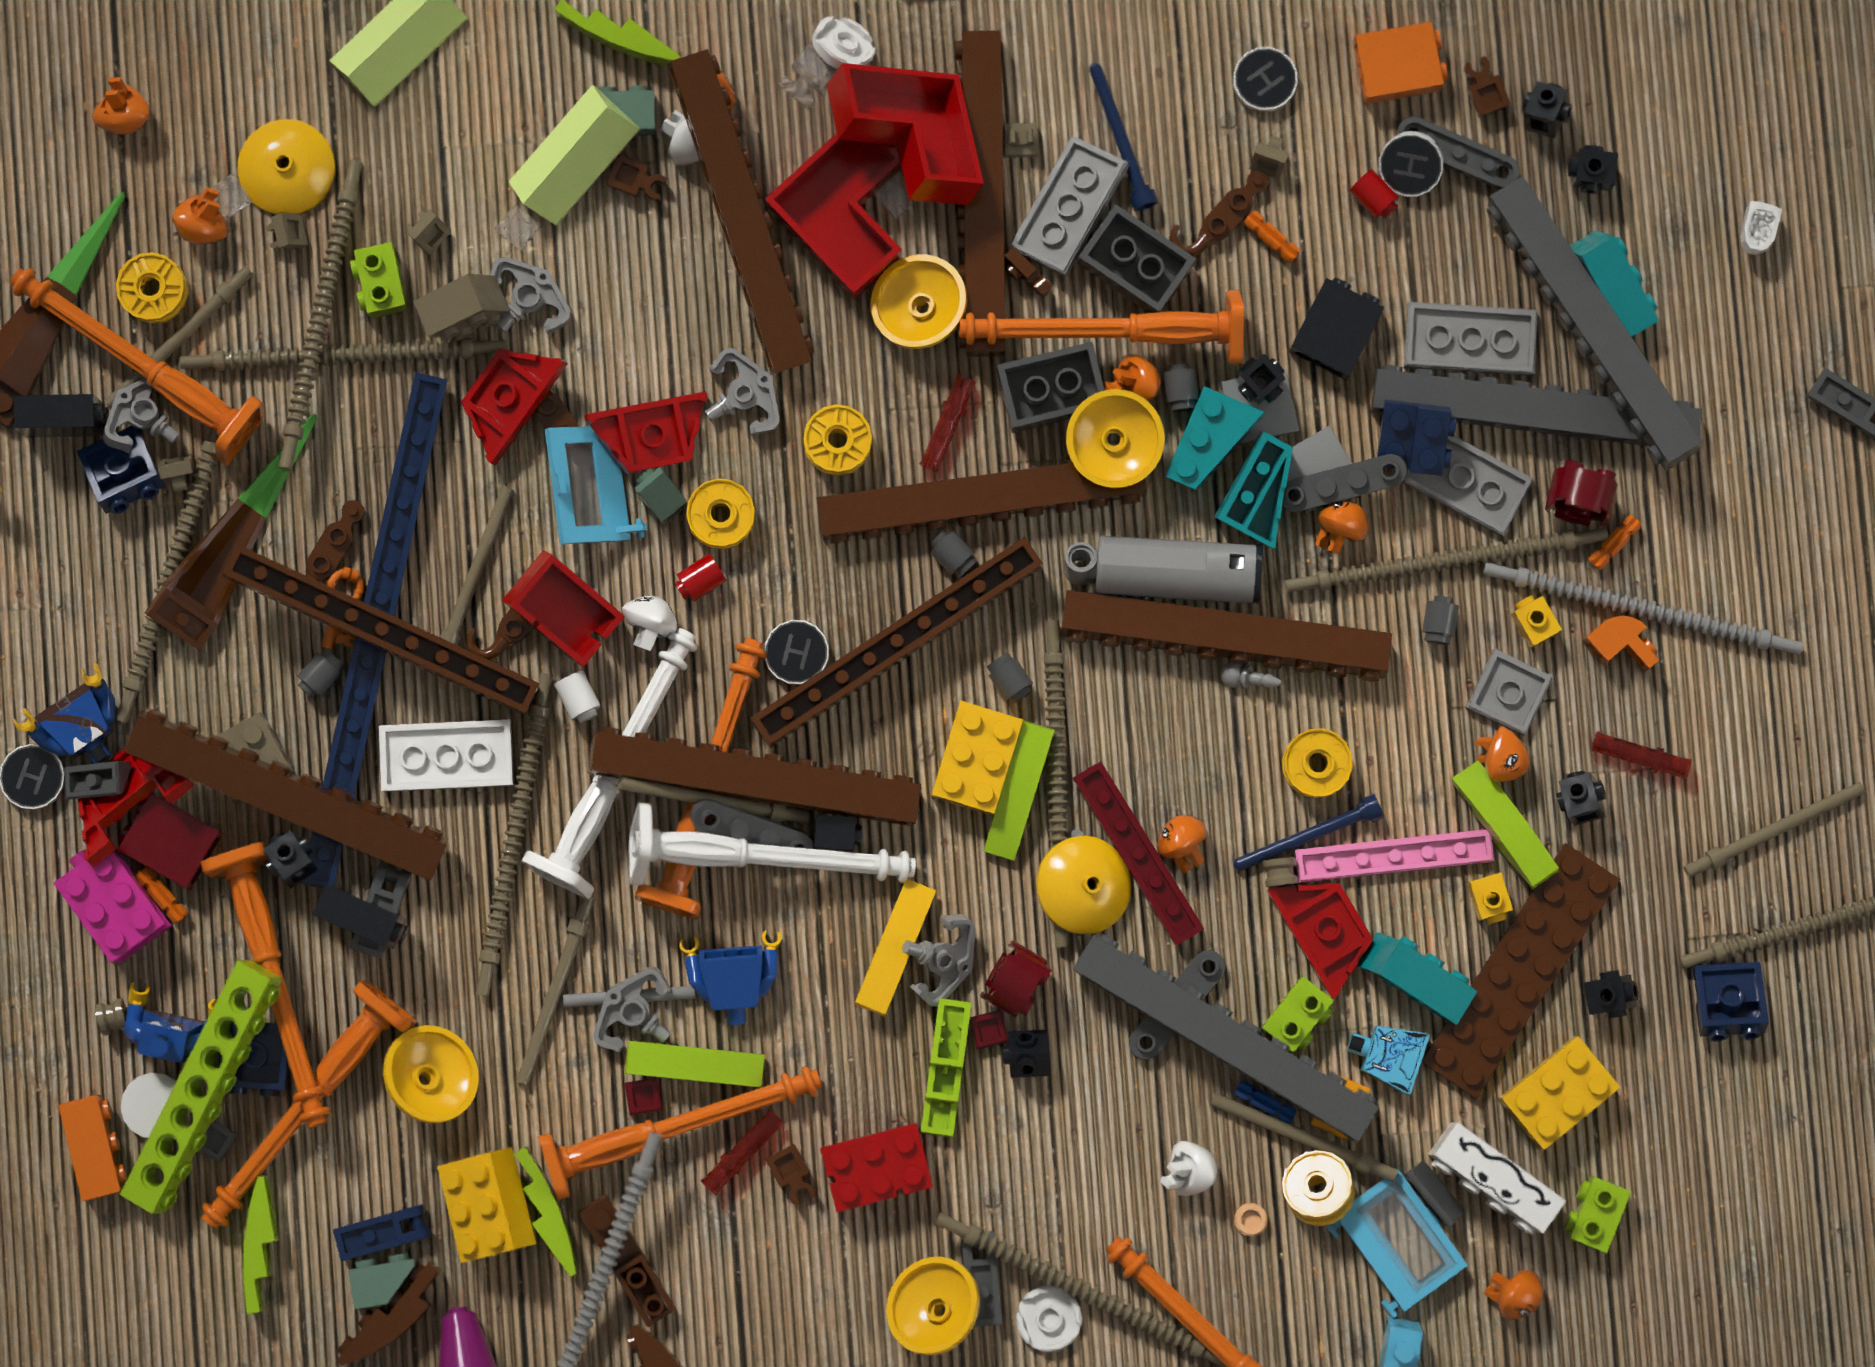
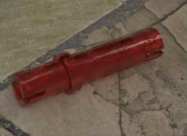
M957 374L947 401L943 400L941 407L944 409L919 465L927 469L931 468L934 472H939L940 465L961 416L965 417L967 412L965 406L973 387L976 385L975 381L967 377L965 379L964 376Z
M1599 731L1596 732L1591 747V752L1601 753L1648 767L1650 772L1653 773L1661 771L1685 780L1692 763V759L1664 752V748L1657 747V749L1609 736Z
M768 1109L767 1113L727 1155L723 1153L719 1157L721 1161L704 1179L702 1178L701 1182L717 1195L735 1174L739 1175L743 1171L741 1170L742 1166L785 1123Z

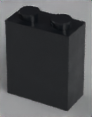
M1334 277L1333 280L1326 278L1289 352L1347 381L1384 307L1379 305L1380 300L1377 297L1366 292L1360 295L1350 290L1351 285L1339 278Z
M94 394L14 396V429L26 438L103 436L104 427L109 416L108 407L104 408V403Z
M327 884L312 914L392 949L395 948L396 944L401 945L409 929L405 925L407 918Z

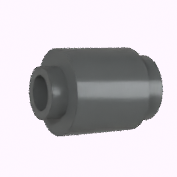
M1189 363L1170 365V371L1164 372L1167 404H1170L1171 412L1194 410L1199 399L1196 369H1189Z
M945 530L942 531L930 543L934 547L930 552L932 556L951 575L955 574L959 579L978 562L973 556L975 552L954 530L949 534Z
M1434 596L1433 601H1427L1422 632L1425 633L1424 641L1450 645L1451 637H1455L1459 606L1453 604V598Z
M324 649L321 654L317 653L297 675L301 680L298 686L311 698L316 694L322 698L342 675L340 671L345 665L327 649Z
M1006 653L987 666L991 673L989 674L990 679L1005 701L1013 699L1017 703L1031 693L1028 687L1033 682L1016 657L1012 659L1010 654Z

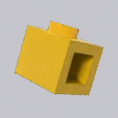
M1530 595L1515 604L1517 610L1511 614V617L1530 649L1562 630L1543 596L1534 600L1533 596Z
M1502 872L1466 883L1478 921L1486 919L1488 925L1507 919L1505 913L1512 911L1513 908Z

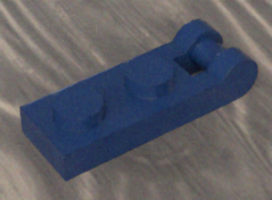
M421 1204L333 1229L341 1261L431 1237L430 1228L425 1226L423 1214H426L424 1205ZM410 1218L413 1231L404 1233L401 1221Z

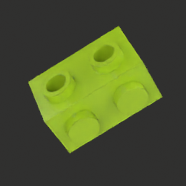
M388 242L353 250L355 260H351L350 265L354 280L360 279L362 291L357 292L360 310H366L370 318L409 310L393 243Z
M1302 976L1260 1029L1271 1038L1275 1037L1290 1046L1288 1050L1290 1053H1294L1296 1049L1302 1052L1314 1037L1309 1033L1317 1022L1322 1026L1334 1010L1330 1005L1334 1000Z
M1590 1176L1588 1181L1583 1180L1576 1195V1198L1580 1200L1576 1212L1571 1211L1564 1226V1229L1568 1231L1566 1238L1602 1253H1607L1631 1191L1595 1176Z

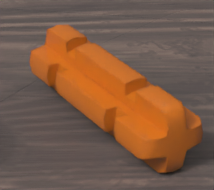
M1257 211L1251 212L1244 220V226L1251 232H1257L1256 236L1275 253L1278 251L1280 253L1279 256L1284 261L1291 263L1299 255L1300 249L1294 243H1288L1286 241L1287 237L1270 222L1265 223L1263 221L1264 217Z
M1628 515L1621 522V527H1617L1608 536V539L1599 546L1600 550H1595L1589 557L1588 561L1594 568L1602 570L1609 563V558H1613L1631 539L1630 535H1635L1641 528L1642 524L1636 517Z
M143 868L138 872L136 878L143 887L147 888V893L162 910L168 912L166 915L173 923L177 924L185 919L188 911L184 906L176 902L178 899L160 879H156L157 875L151 868Z

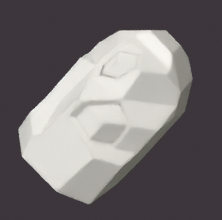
M1750 201L1747 204L1740 233L1741 245L1747 254L1758 255L1767 251L1773 244L1781 218V208L1758 201Z

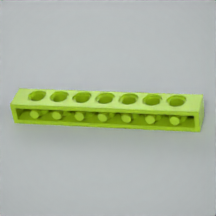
M237 960L120 1193L121 1196L151 1214L166 1212L175 1204L178 1197L176 1191L181 1181H184L192 1170L191 1161L195 1153L204 1146L207 1140L205 1133L210 1123H213L218 1118L222 1109L220 1103L224 1095L233 1088L236 1082L235 1074L240 1064H243L249 1057L251 1052L250 1044L254 1036L264 1027L266 1022L264 1016L269 1006L273 1005L278 999L281 991L279 986L283 978L252 960ZM247 993L252 997V1005L249 1009L244 1002ZM232 1022L237 1026V1035L234 1038L230 1034ZM218 1051L223 1057L220 1067L215 1062V1055ZM203 1080L207 1083L208 1092L206 1096H204L200 1090V1086ZM188 1110H190L193 1114V1122L191 1125H189L186 1121V1113ZM173 1139L177 1141L179 1146L176 1155L171 1149ZM159 1168L164 1174L162 1183H159L156 1176Z

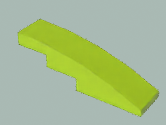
M561 0L554 9L556 17L583 35L615 51L643 61L665 66L670 61L681 58L680 55L631 18L620 27L596 8L588 18L564 0Z
M1023 720L983 850L984 852L1015 861L1055 731L1054 729Z
M1478 760L1452 778L1453 786L1471 805L1472 813L1492 835L1493 843L1532 889L1559 871V867L1522 814L1498 783L1489 778L1486 769Z
M939 998L920 1134L953 1138L972 1006L971 1002Z
M628 1041L624 1074L762 1087L765 1055Z
M524 1146L514 1154L533 1180L523 1190L542 1215L532 1225L569 1276L574 1277L578 1274L572 1238L561 1206L545 1173L529 1148Z
M268 1175L257 1177L248 1209L243 1247V1284L247 1314L264 1311L259 1278L272 1276L266 1243L279 1241Z

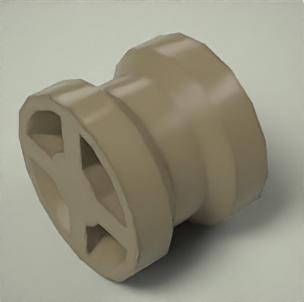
M1295 857L1263 861V868L1267 870L1268 878L1265 880L1266 887L1298 884V877L1293 871V867L1296 864Z
M122 998L115 999L109 1005L104 1003L95 1005L97 1022L103 1036L110 1035L113 1030L117 1029L124 1031L127 1009Z

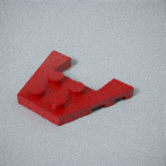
M122 749L107 762H131V770L123 793L120 795L78 799L79 815L84 822V830L81 832L82 840L86 843L87 851L84 852L86 861L94 868L117 849L105 829L112 823L119 821L138 802L145 800L154 789L158 787L162 795L172 805L195 786L190 779L128 754Z

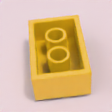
M960 700L931 797L994 816L1023 719Z
M1574 1036L1501 1095L1498 1100L1539 1150H1545L1621 1087L1579 1036Z
M512 1147L437 1166L461 1263L536 1244Z

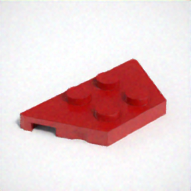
M497 350L461 401L467 416L472 419V427L477 438L481 439L487 453L485 457L488 462L497 465L568 365L566 361L528 353Z
M706 391L589 413L584 415V418L626 474L689 462L692 460L695 447L694 439L699 431L701 423L699 419L703 403L707 399Z
M1340 883L1271 887L1267 890V893L1330 998L1334 999L1338 996L1362 955L1373 941L1371 934Z

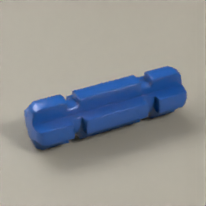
M1241 1080L1234 1091L1235 1096L1244 1101L1248 1099L1251 1105L1271 1116L1277 1115V1119L1288 1124L1292 1122L1297 1112L1296 1108L1287 1103L1282 1104L1280 1099L1260 1088H1253L1254 1085L1245 1080Z

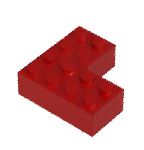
M842 63L827 84L838 140L897 145L909 200L968 205L984 182L959 75Z
M836 133L765 198L766 207L854 300L902 256V249L861 207L902 169L899 152L893 145L838 140Z

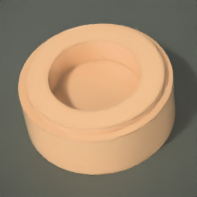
M1243 1204L1235 1212V1227L1243 1235H1259L1267 1226V1214L1258 1204Z

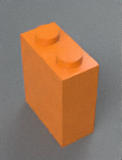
M1432 21L1357 34L1354 37L1353 47L1364 105L1439 92L1444 85L1443 81L1448 80L1446 64L1444 61L1440 62L1438 50L1442 49L1439 30H1433Z

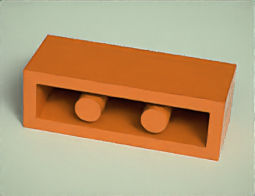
M93 1095L59 1104L58 1107L81 1200L90 1201L120 1193L128 1179L125 1165H119L116 1152L121 1151L117 1133H111L108 1120L112 1119L113 1115L109 1101H103L102 1095Z

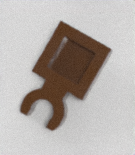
M1485 56L1480 58L1483 68L1480 72L1473 71L1469 62L1464 65L1466 76L1475 82V84L1468 86L1467 90L1479 119L1508 108L1511 105L1499 75L1489 77L1490 63Z
M619 154L606 185L636 198L641 189L646 192L651 200L660 201L661 195L654 193L652 186L655 183L667 186L668 181L664 176L658 174L647 176L648 165Z
M1015 247L1004 255V262L1007 264L1004 268L1016 281L1022 279L1026 284L1028 283L1042 299L1052 291L1051 288L1053 286L1036 271L1037 269Z
M795 1143L765 1159L780 1188L788 1184L792 1188L790 1198L796 1206L800 1205V1201L797 1198L798 1190L804 1188L808 1190L812 1198L816 1196L813 1186L802 1179L804 1175L810 1172Z

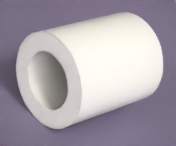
M583 670L571 674L554 684L571 720L578 719L580 723H583L598 715L596 709L601 705Z

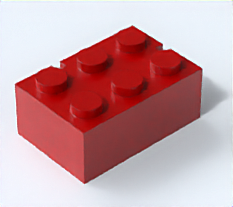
M544 550L501 600L522 619L529 622V625L573 662L582 667L586 665L602 645L598 640L590 637V635L595 632L597 635L607 639L625 617L554 555Z
M917 1123L820 1148L827 1177L834 1175L835 1182L829 1183L836 1212L898 1197L896 1191L903 1188L904 1195L933 1187Z

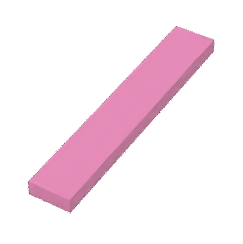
M1487 829L1294 850L1298 883L1495 862L1492 836Z

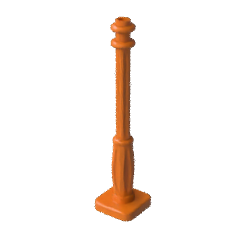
M20 268L15 272L10 280L15 296L25 294L31 298L30 306L32 308L42 306L145 377L147 385L153 387L175 407L217 431L216 434L219 438L215 443L216 457L224 465L228 466L263 421L265 415L264 403L256 397H250L240 410L236 408L231 409L196 380L172 368L165 361L158 363L52 290L53 283L50 280L44 282L37 280L34 269L29 268L24 271Z
M1239 290L1226 291L1225 311H1217V314L1167 311L1137 315L1132 313L1129 318L996 319L995 314L990 312L987 315V319H974V314L969 312L966 314V319H959V339L966 338L968 345H972L975 338H987V342L990 345L995 343L996 338H1129L1133 343L1139 341L1161 344H1191L1217 341V344H1224V350L1230 365H1242L1244 303Z
M745 638L744 643L736 645V650L740 652L738 662L729 665L730 671L734 674L711 744L720 746L719 751L728 752L752 679L760 678V672L756 670L758 661L767 657V653L763 650L764 644L751 638ZM686 802L687 805L675 832H699L690 819L691 809L696 803ZM711 814L705 817V823L710 822ZM666 861L662 880L657 882L656 888L645 884L638 885L635 900L680 916L698 920L701 904L687 898L689 893L687 887L696 866Z
M264 842L253 843L201 861L200 863L205 875L212 879L225 877L226 882H230L235 911L242 933L252 954V961L283 978L278 961L281 957V952L278 949L273 920L256 877L258 873L257 866L265 864L264 861L269 859L263 849L268 845ZM283 978L279 986L281 989L280 995L271 1007L297 1089V1093L293 1095V1101L301 1102L304 1112L299 1116V1121L307 1123L308 1128H313L328 1122L326 1116L331 1113V1109L322 1105L320 1096L324 1094L325 1089L322 1086H316Z
M360 980L353 989L354 994L366 1003L362 1008L363 1013L339 1036L313 1073L316 1086H322L325 1089L324 1094L320 1096L321 1100L324 1096H332L333 1091L367 1055L383 1029L387 1030L392 1025L400 1031H408L417 1023L415 1018L369 981ZM301 1102L293 1103L226 1187L218 1186L216 1188V1194L218 1195L216 1200L212 1204H203L202 1210L205 1213L201 1218L212 1228L218 1229L220 1225L224 1227L229 1225L230 1221L227 1216L233 1209L241 1210L243 1208L241 1201L243 1196L302 1125L299 1121V1116L304 1113Z
M803 1066L801 1068L802 1074L789 1077L787 1073H782L781 1081L662 1121L652 1123L648 1119L643 1123L612 1130L568 1148L565 1145L556 1148L550 1133L538 1136L558 1200L570 1196L567 1179L575 1177V1173L606 1166L643 1152L650 1132L662 1135L661 1141L787 1099L790 1104H795L797 1101L796 1096L808 1093L812 1098L816 1097L817 1089L822 1088L817 1069L810 1071L807 1066Z
M1118 1236L1105 1250L1109 1254L1107 1258L1108 1263L1113 1264L1117 1261L1125 1269L1123 1272L1125 1279L1131 1276L1135 1278L1227 1367H1263L1252 1359L1250 1354L1244 1356L1146 1262L1148 1259L1147 1253L1143 1252L1138 1255L1130 1247L1132 1244L1131 1238L1128 1237L1123 1240Z

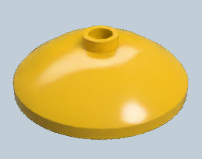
M276 120L259 127L247 138L238 158V177L243 191L257 207L274 215L280 213L302 214L313 209L329 193L335 177V159L329 143L317 129L298 120ZM280 159H289V165L286 168L278 167Z
M912 255L896 261L878 278L871 295V313L879 331L890 342L909 349L928 348L943 342L958 328L959 319H963L967 308V291L962 277L950 263L932 255ZM922 306H929L927 312L919 313Z
M1121 389L1100 391L1085 399L1073 412L1066 431V447L1074 467L1087 480L1108 488L1131 486L1146 478L1160 461L1165 443L1163 424L1154 407L1138 394ZM1111 433L1119 436V443L1116 446L1108 443L1107 438Z
M1076 836L1057 843L1044 856L1037 872L1036 892L1042 910L1056 926L1070 933L1087 935L1099 933L1110 928L1124 914L1131 896V876L1126 864L1112 845L1096 837ZM1089 878L1095 881V888L1093 890L1087 885Z
M425 1025L414 1027L404 1032L389 1047L383 1064L384 1083L390 1098L403 1113L417 1121L443 1123L456 1118L470 1106L478 1089L479 1072L472 1051L459 1036L442 1027ZM419 1075L426 1078V1085L420 1082Z
M928 1257L911 1264L898 1276L888 1296L886 1316L892 1335L903 1347L920 1355H938L955 1348L968 1336L978 1317L980 1306L978 1286L972 1274L963 1265L946 1257ZM945 1307V1313L939 1316L940 1310Z

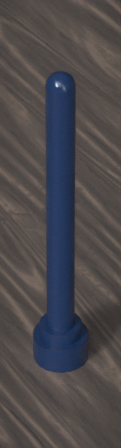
M1094 63L1089 68L1092 80L1121 158L1129 164L1127 174L1133 187L1130 201L1135 212L1146 210L1158 204L1159 201L1154 189H1150L1149 185H1145L1103 69L1100 64Z
M1371 794L1362 798V802L1357 804L1358 808L1234 860L1233 866L1236 870L1242 871L1360 820L1364 822L1370 820L1373 823L1384 818L1383 812L1375 794Z

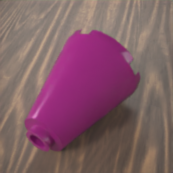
M465 1306L449 1309V1315L442 1318L439 1367H497L476 1313L468 1311V1307Z

